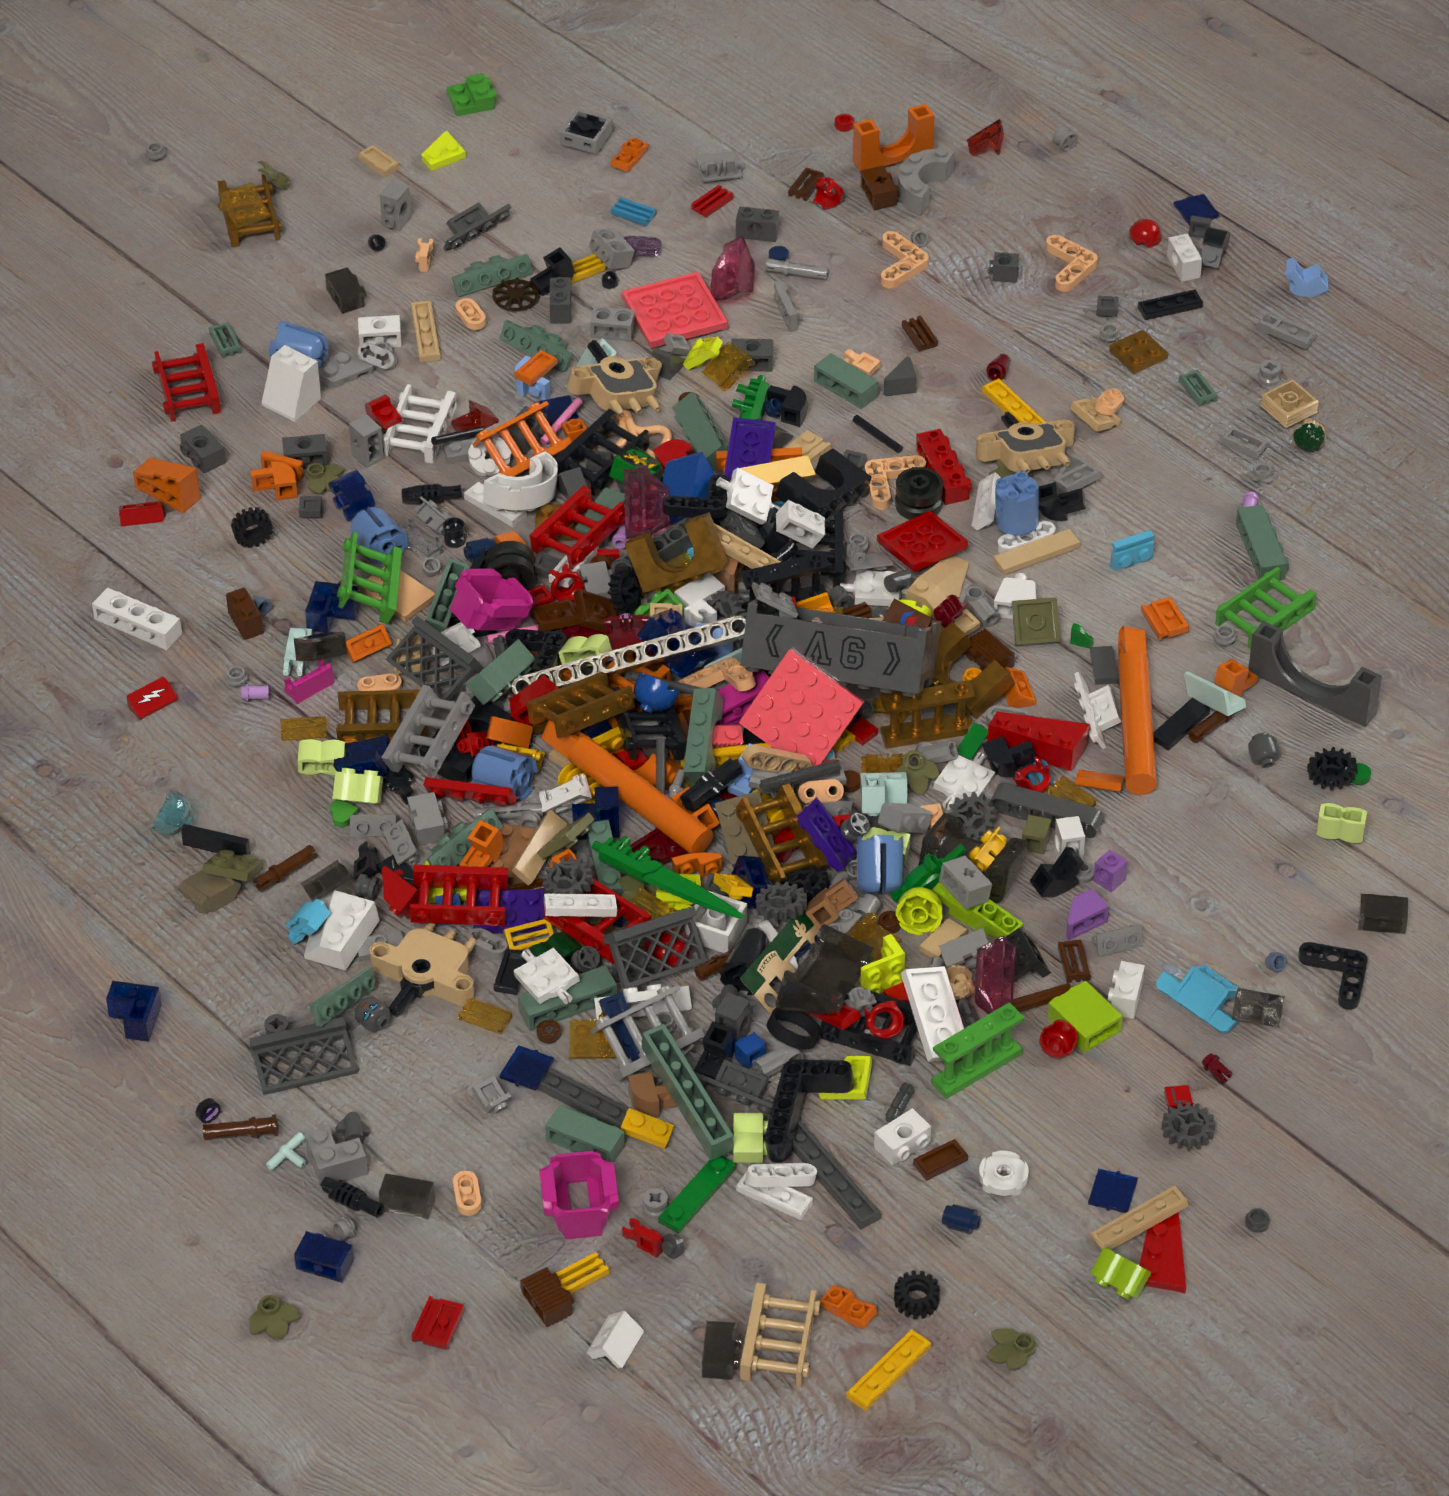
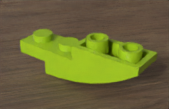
M940 882L932 889L939 896L942 903L949 907L948 914L976 930L983 928L985 933L990 936L1004 939L1024 924L990 899L986 903L965 909Z

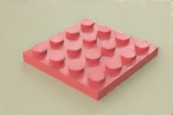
M699 272L621 291V298L627 308L635 310V322L650 348L665 345L663 338L666 333L684 335L685 339L728 328V321Z
M789 649L739 721V724L772 748L806 755L813 766L823 763L865 701L793 649Z

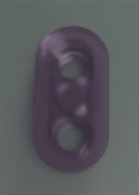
M624 237L625 241L635 250L634 255L654 257L662 251V243L656 237Z

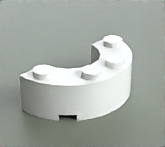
M544 451L530 458L529 475L512 477L498 473L484 480L483 503L492 506L495 510L534 511L535 508L550 503L557 491L558 464L552 455Z

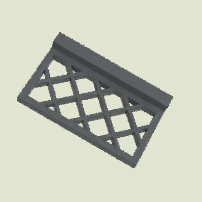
M416 616L411 622L414 627L385 660L419 686L426 685L434 688L433 691L439 699L450 700L474 672L478 674L484 667L475 657L423 619ZM419 635L420 644L411 646L413 638ZM435 647L434 655L425 656V648ZM420 650V658L411 659V652ZM406 653V661L398 663L394 661L400 654ZM449 657V665L440 667V659ZM435 660V668L425 670V662ZM420 663V671L411 673V665ZM455 669H465L460 677L454 678ZM449 671V679L440 681V673ZM435 674V682L425 684V676ZM449 685V690L444 696H441L439 694V687Z
M695 907L681 909L603 935L605 944L610 945L623 989L707 962L694 921V916H697ZM687 923L690 930L688 939L678 934L681 926ZM662 931L672 935L667 946L658 941ZM642 938L652 942L647 952L638 948ZM676 938L685 943L681 954L672 949ZM624 944L631 948L627 959L620 955L618 946ZM656 945L665 950L661 961L652 956ZM689 947L696 950L698 960L692 961L685 957ZM635 952L645 957L641 967L631 962ZM669 953L679 958L674 968L665 964ZM649 960L658 964L657 970L653 975L645 971ZM628 967L638 971L635 980L632 982H628L626 972Z
M344 1017L332 1019L321 1027L316 1026V1024H310L249 1038L250 1051L254 1059L263 1095L358 1073ZM343 1038L344 1045L340 1050L330 1046L333 1040ZM316 1044L322 1047L316 1056L306 1051L310 1045ZM293 1050L298 1054L291 1061L283 1057L285 1051ZM326 1050L336 1055L331 1063L321 1059ZM269 1055L275 1059L268 1067L260 1063L259 1057ZM302 1055L313 1060L307 1069L297 1064ZM340 1058H343L350 1062L351 1067L341 1069L335 1065ZM278 1061L289 1066L284 1074L274 1070ZM317 1063L327 1067L325 1073L316 1074L312 1072V1069ZM293 1068L304 1073L300 1079L294 1080L288 1077ZM269 1074L280 1078L277 1084L266 1086L265 1080Z

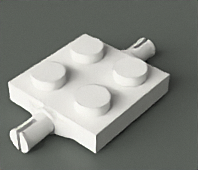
M740 468L733 470L730 482L721 477L716 482V486L727 491L726 508L761 525L767 522L770 508L775 507L778 510L781 508L771 502L772 484Z
M866 570L865 572L856 573L854 584L840 583V586H843L847 592L853 593L855 605L865 602L867 605L889 606L894 599L899 600L902 594L907 595L909 588L907 587L895 592H888L886 590L884 578L896 573L893 571Z
M978 752L973 761L958 755L956 760L949 761L934 782L933 789L947 796L942 804L945 809L946 807L947 810L951 809L949 805L956 802V797L962 800L963 793L971 797L974 791L977 797H979L988 788L994 779L995 772L981 766L982 762L986 759L984 754L981 755V752Z
M554 948L537 957L528 949H526V952L523 951L521 956L527 963L513 970L514 976L539 1004L554 997H559L564 1004L570 1003L572 996L569 995L567 990L580 981L579 975Z

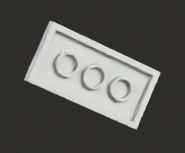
M945 966L905 969L901 976L927 1061H943L933 1051V1047L964 1029Z

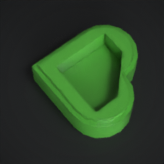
M342 800L332 802L330 813L333 817L334 825L337 827L349 825L350 815H358L359 808Z

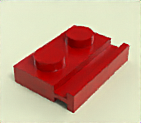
M429 1296L412 1333V1341H422L425 1345L447 1350L464 1313V1305L441 1298L436 1300L433 1299V1296Z

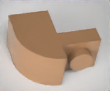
M843 878L829 889L825 888L809 902L805 913L817 929L821 931L838 919L839 912L857 900L859 895L848 881Z
M652 1072L628 1076V1092L631 1104L636 1111L652 1117H660L659 1109L677 1106L665 1085L655 1086Z

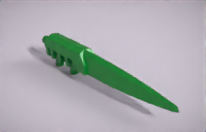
M759 375L757 379L751 378L748 386L738 384L736 392L746 394L744 402L733 399L731 407L741 410L739 418L761 420L769 384L765 382V376Z
M623 836L616 843H614V838L610 837L603 844L598 841H594L592 844V849L599 852L598 858L600 862L643 884H651L677 897L735 918L742 919L745 917L738 910L699 885L665 868L661 863L655 860L651 861V857L648 856L650 853L648 847L642 846L640 850H637L635 853L632 852V847L628 845L630 839L627 836Z

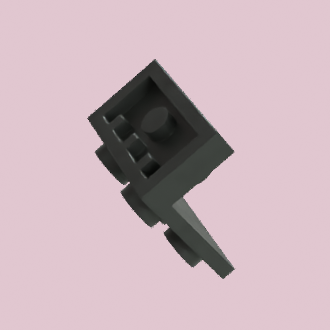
M1020 927L992 946L997 962L989 965L988 968L1001 989L1010 985L1029 970L1032 973L1037 972L1042 978L1051 973L1032 938Z

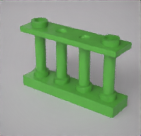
M353 531L350 538H346L342 546L344 560L341 585L337 592V597H339L338 607L343 608L348 599L377 608L378 612H380L379 621L388 624L397 607L402 548L394 546L390 553L386 554L358 545V532ZM357 553L382 562L385 569L383 570L355 559V554ZM354 568L380 577L383 585L353 575ZM352 584L379 593V596L382 597L381 601L353 591Z
M1278 566L1272 571L1266 572L1262 578L1225 604L1222 603L1216 610V625L1219 627L1229 620L1248 633L1249 649H1251L1252 634L1259 626L1253 627L1236 615L1243 609L1261 622H1268L1283 629V631L1315 609L1316 593L1309 589L1304 594L1298 595L1279 581L1281 569ZM1274 588L1292 602L1288 605H1282L1268 595L1267 592ZM1260 599L1276 610L1277 613L1273 616H1268L1252 605V603Z
M1009 1002L935 1045L933 1051L945 1063L944 1071L932 1077L931 1084L945 1099H948L1022 1055L1023 1048L1011 1037V1028L1024 1021L1025 1017ZM1001 1034V1037L999 1039L992 1042V1040L995 1037ZM982 1046V1049L973 1053V1050ZM963 1057V1060H961V1061H959L958 1063L954 1064V1061H956V1060H958L959 1058Z

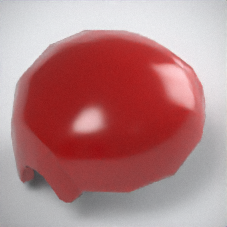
M1151 219L1137 220L1129 229L1130 239L1137 246L1140 243H1144L1148 248L1158 245L1161 241L1160 227Z
M1055 1020L1053 1024L1045 1027L1041 1032L1039 1044L1042 1051L1050 1058L1061 1059L1070 1055L1075 1049L1078 1039L1076 1028L1069 1022Z

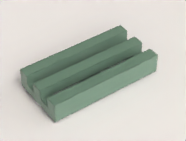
M228 322L209 327L210 336L221 358H226V354L233 356L234 352H237V354L242 353L241 346ZM222 329H225V330H226V332H227V334H228V336H229V338H230V340H231V342H232V344H233L232 347L230 346V344H229V342H228V340H227V338H226V336H225V334H224V332H223ZM215 331L218 332V334H219V336H220V338H221V340H222V342H223L225 348H223V346H222V344H221V342H220V340H219V338H218V336H217V334H216Z
M1198 370L1179 376V382L1198 407L1202 406L1203 402L1209 404L1210 400L1213 402L1217 401L1218 395Z

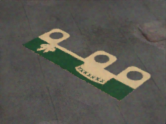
M803 910V915L796 914L795 920L790 919L740 978L770 1014L775 1008L782 1005L781 998L769 985L775 976L790 991H794L802 981L801 976L788 961L804 942L808 940L821 955L827 952L825 948H819L816 945L814 938L820 931L806 915V910ZM787 970L793 972L796 977V982L793 985L788 984L784 979V972ZM767 993H771L776 998L777 1004L773 1008L765 1003L764 997Z

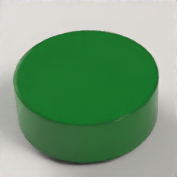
M1356 763L1358 771L1356 779L1350 780V782L1356 785L1367 784L1371 778V769L1363 763Z

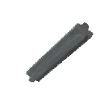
M839 760L760 780L759 788L762 793L778 790L781 786L789 783L793 786L838 774L842 768L839 765Z

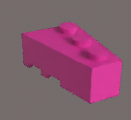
M760 669L759 672H752L756 685L747 691H738L730 684L717 690L724 699L722 718L716 722V725L739 724V721L770 678L763 669Z

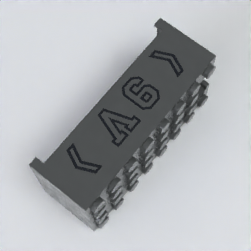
M755 599L748 603L740 666H746L748 671L759 672L760 669L768 670V674H773L788 650L793 649L842 686H848V683L857 684L859 689L870 690L871 687H876L883 693H893V690L901 691L903 696L915 697V694H919L923 691V688L933 683L941 621L932 620L931 627L924 628L795 607L803 619L799 620L769 615L776 608ZM819 617L823 623L812 622V620Z

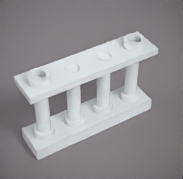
M407 384L404 392L400 393L399 404L396 408L401 415L402 422L389 427L386 434L382 435L384 456H389L392 446L422 451L425 456V462L433 464L441 444L433 445L431 438L446 434L457 408L456 392L447 391L444 399L435 400L412 396L411 385ZM413 404L438 408L439 412L430 414L408 409ZM405 418L434 424L432 427L424 428L402 423ZM398 432L426 436L428 438L426 441L424 440L423 442L399 439L396 437L398 435Z

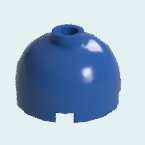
M640 672L634 685V696L641 703L640 708L651 714L653 710L662 712L672 707L680 692L675 688L674 690L668 688V684L648 674L645 675L643 672Z

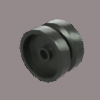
M912 467L901 472L896 480L895 506L898 513L909 520L928 511L938 515L943 503V481L941 476L934 470L925 467Z
M503 541L489 549L486 555L487 569L496 570L506 580L512 577L516 578L527 591L531 589L534 583V556L528 546L521 542Z

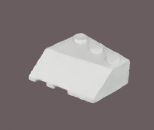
M333 890L319 899L325 903L326 908L331 913L318 930L309 935L304 957L305 959L346 971L357 955L358 950L380 920L374 901Z

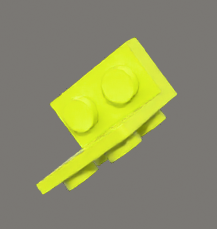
M892 934L883 937L882 959L861 967L860 987L869 988L870 991L882 993L883 990L903 982L901 973L905 970V952Z

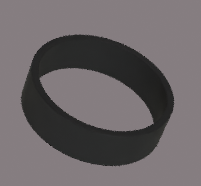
M789 1007L775 1008L767 1022V1029L773 1037L797 1049H812L821 1034V1028L813 1018ZM777 1020L796 1024L808 1032L810 1036L796 1034L783 1027Z

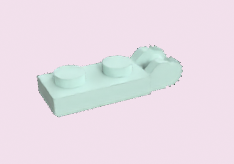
M290 628L284 657V676H289L291 666H297V676L304 675L312 642V629Z

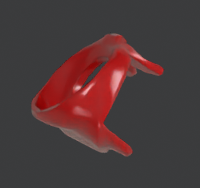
M820 177L815 184L817 191L813 203L820 204L823 209H830L839 205L844 197V191L841 186L830 177Z
M568 564L562 567L561 573L556 570L549 571L550 574L555 576L551 583L552 597L558 601L571 599L574 602L573 593L577 589L584 590L583 580L577 572H571ZM564 578L573 579V583L569 588L558 587L559 582Z
M1034 757L1036 765H1028L1020 771H1016L1013 780L1019 787L1044 793L1051 784L1050 766H1042L1041 761ZM1031 772H1039L1043 775V781L1038 785H1032L1031 781L1025 777Z
M895 1001L880 1003L874 1006L870 1013L867 1009H864L865 1018L867 1019L866 1029L870 1030L874 1036L890 1038L898 1035L904 1027V1016ZM880 1012H889L891 1014V1025L885 1029L877 1028L874 1023L875 1017Z

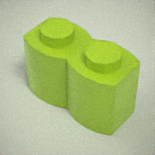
M1104 1247L1090 1274L1096 1276L1094 1282L1105 1288H1108L1109 1284L1116 1287L1115 1293L1129 1300L1130 1296L1138 1299L1151 1272Z

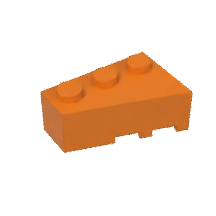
M149 458L133 471L134 483L137 489L183 514L200 500L197 468Z

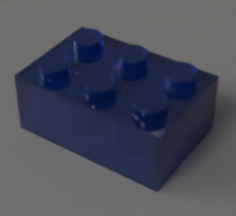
M670 608L652 615L638 632L637 636L645 642L694 627L688 625L678 611ZM695 634L691 639V643L697 645L701 642L702 638ZM674 640L670 643L671 651L679 648V640ZM650 647V649L657 655L658 647ZM712 647L665 660L664 662L683 679L704 669V666L711 663L718 653Z

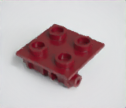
M949 595L934 609L933 614L935 618L933 619L941 621V625L946 628L951 622H955L954 619L964 614L963 610L969 604L962 605L956 595Z
M643 613L642 615H633V618H631V614H628V618H624V615H622V619L619 616L604 618L605 635L609 638L612 650L650 640L649 615L644 616Z

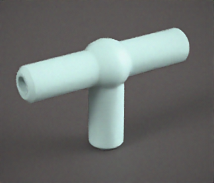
M298 1132L286 1144L280 1146L279 1151L266 1163L267 1168L274 1170L285 1158L289 1159L299 1168H303L306 1165V1160L293 1150L305 1139L304 1134Z

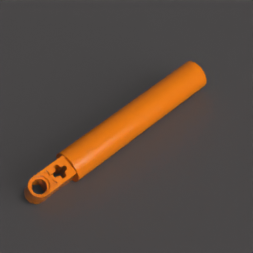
M1122 626L1118 635V672L1126 789L1132 794L1145 795L1151 793L1157 786L1146 635L1143 629Z
M548 720L541 736L546 743L690 854L702 853L707 849L713 838V831L581 731L574 732L560 739L557 738L555 723Z

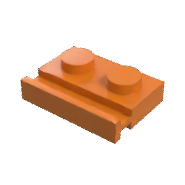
M1171 597L1150 602V605L1147 606L1145 604L1141 605L1142 614L1159 640H1162V637L1165 636L1170 638L1189 632L1188 623Z

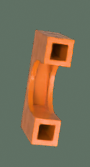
M927 104L908 108L906 132L898 141L886 146L880 145V130L872 119L854 123L853 163L860 173L861 170L902 162L913 153L933 149L934 113Z

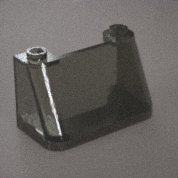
M943 813L923 837L919 865L923 864L924 857L928 853L936 856L938 859L944 858L959 844H963L966 850L962 856L970 859L968 854L975 846L980 847L983 842L963 836L964 825L962 821L953 815ZM1011 838L996 857L989 852L995 859L982 874L992 883L989 899L994 903H1000L1007 895L1028 853L1030 842L1020 838Z
M823 923L818 930L819 937L817 943H812L807 957L794 974L787 971L784 975L775 1007L787 1012L823 1015L839 1013L843 1007L844 999L861 977V967L874 962L875 959L872 958L874 948Z

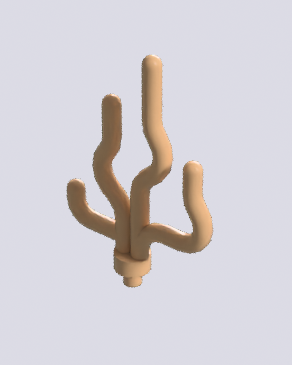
M626 409L623 410V416L616 414L617 425L635 436H638L646 429L649 431V435L655 433L662 434L661 444L672 440V433L665 426H637L633 421L631 412ZM620 437L615 445L623 448L627 440ZM648 448L645 452L656 459L653 451ZM650 484L652 493H658L659 488Z

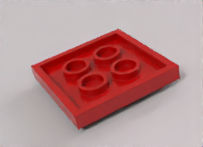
M928 511L877 535V542L913 572L968 548V540L932 511Z

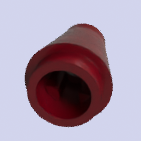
M1000 354L987 365V376L991 380H1002L1006 376L1010 361L1009 357L1006 354Z

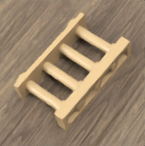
M756 1283L740 1363V1380L751 1381L752 1371L757 1372V1369L796 1374V1387L801 1388L803 1378H808L809 1363L806 1362L813 1320L814 1316H819L820 1301L816 1300V1290H811L809 1302L770 1297L769 1294H766V1284ZM770 1307L807 1312L805 1322L766 1318V1315H763L764 1309L768 1310ZM771 1328L802 1332V1343L765 1339L762 1335H759L760 1330ZM762 1348L800 1353L798 1364L759 1359V1356H755L756 1350L761 1351Z

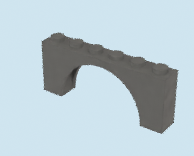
M1263 621L1252 634L1248 668L1252 673L1364 727L1377 714L1381 675L1361 667L1349 684L1340 686L1329 685L1312 678L1294 662L1286 649L1283 629Z

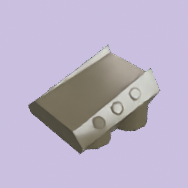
M203 870L183 880L178 889L182 891L186 899L194 900L195 909L199 913H213L235 900L241 883L235 879L203 873Z

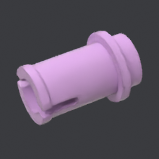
M1247 492L1242 497L1243 507L1258 505V495L1255 492Z
M624 522L620 525L617 533L612 538L614 546L618 549H624V544L629 540V535L632 531L629 523Z
M246 684V686H241L242 700L246 699V702L249 699H269L268 685L248 686Z

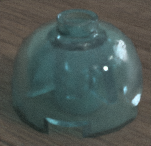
M171 789L151 829L166 836L179 834L183 825H190L193 820V816L190 815V801L180 792Z

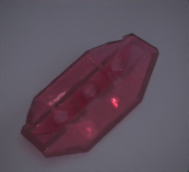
M743 236L724 245L723 253L719 256L712 270L710 292L715 301L738 300L753 292L755 264Z
M646 468L624 469L626 539L649 532L653 535L670 525V515H666L663 512V499L669 496L668 487L650 474V471Z
M1004 936L998 937L977 948L974 999L975 1004L987 1015L1009 1002L1013 1005L1016 947Z

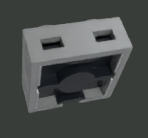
M576 109L560 131V145L597 154L613 131L612 118L601 115L593 116L590 112Z

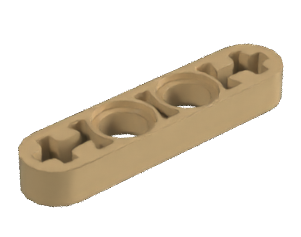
M751 745L742 753V759L748 767L774 773L781 770L793 772L813 766L806 755L760 745Z

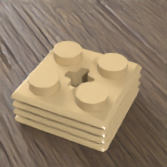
M1293 379L1261 395L1260 406L1285 428L1291 427L1293 424L1307 419L1318 412L1319 401Z

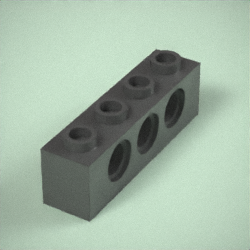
M726 508L725 516L718 519L722 528L758 549L764 545L765 541L753 520Z

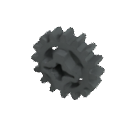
M717 591V594L711 595L712 600H707V604L717 611V621L739 616L741 613L746 612V609H741L744 602L738 601L739 595L733 594V591ZM739 622L734 627V630L737 633V629H739Z
M973 791L971 797H968L966 793H963L962 800L956 797L957 804L949 805L952 812L947 813V817L951 819L947 824L952 828L951 831L954 835L958 834L960 840L967 837V840L972 843L973 837H976L980 841L981 835L985 834L988 829H995L992 822L998 820L996 815H993L997 810L992 806L993 803L990 799L986 800L984 794L977 797V794ZM979 805L983 806L986 812L979 810ZM958 822L965 824V829L961 828Z
M570 856L568 861L561 858V863L559 864L553 862V868H546L547 874L542 876L544 881L542 884L547 894H583L584 891L590 892L589 885L594 884V875L588 862L583 863L582 858L574 861L573 856Z
M776 882V885L773 886L768 884L767 889L761 888L760 894H756V909L759 910L760 916L766 915V920L774 918L775 922H778L779 919H783L784 922H787L789 918L795 920L796 914L803 915V910L807 909V894L804 893L803 888L797 889V884L789 886L788 882H785L784 885H780L779 882Z
M1187 1102L1186 1106L1177 1103L1176 1109L1170 1106L1168 1113L1163 1115L1161 1130H1164L1163 1137H1169V1144L1178 1143V1149L1183 1145L1186 1146L1187 1151H1190L1191 1146H1195L1197 1150L1200 1149L1201 1143L1207 1146L1209 1139H1213L1215 1132L1213 1114L1208 1115L1207 1108L1199 1109L1200 1104L1198 1103L1194 1107L1191 1106L1190 1102Z

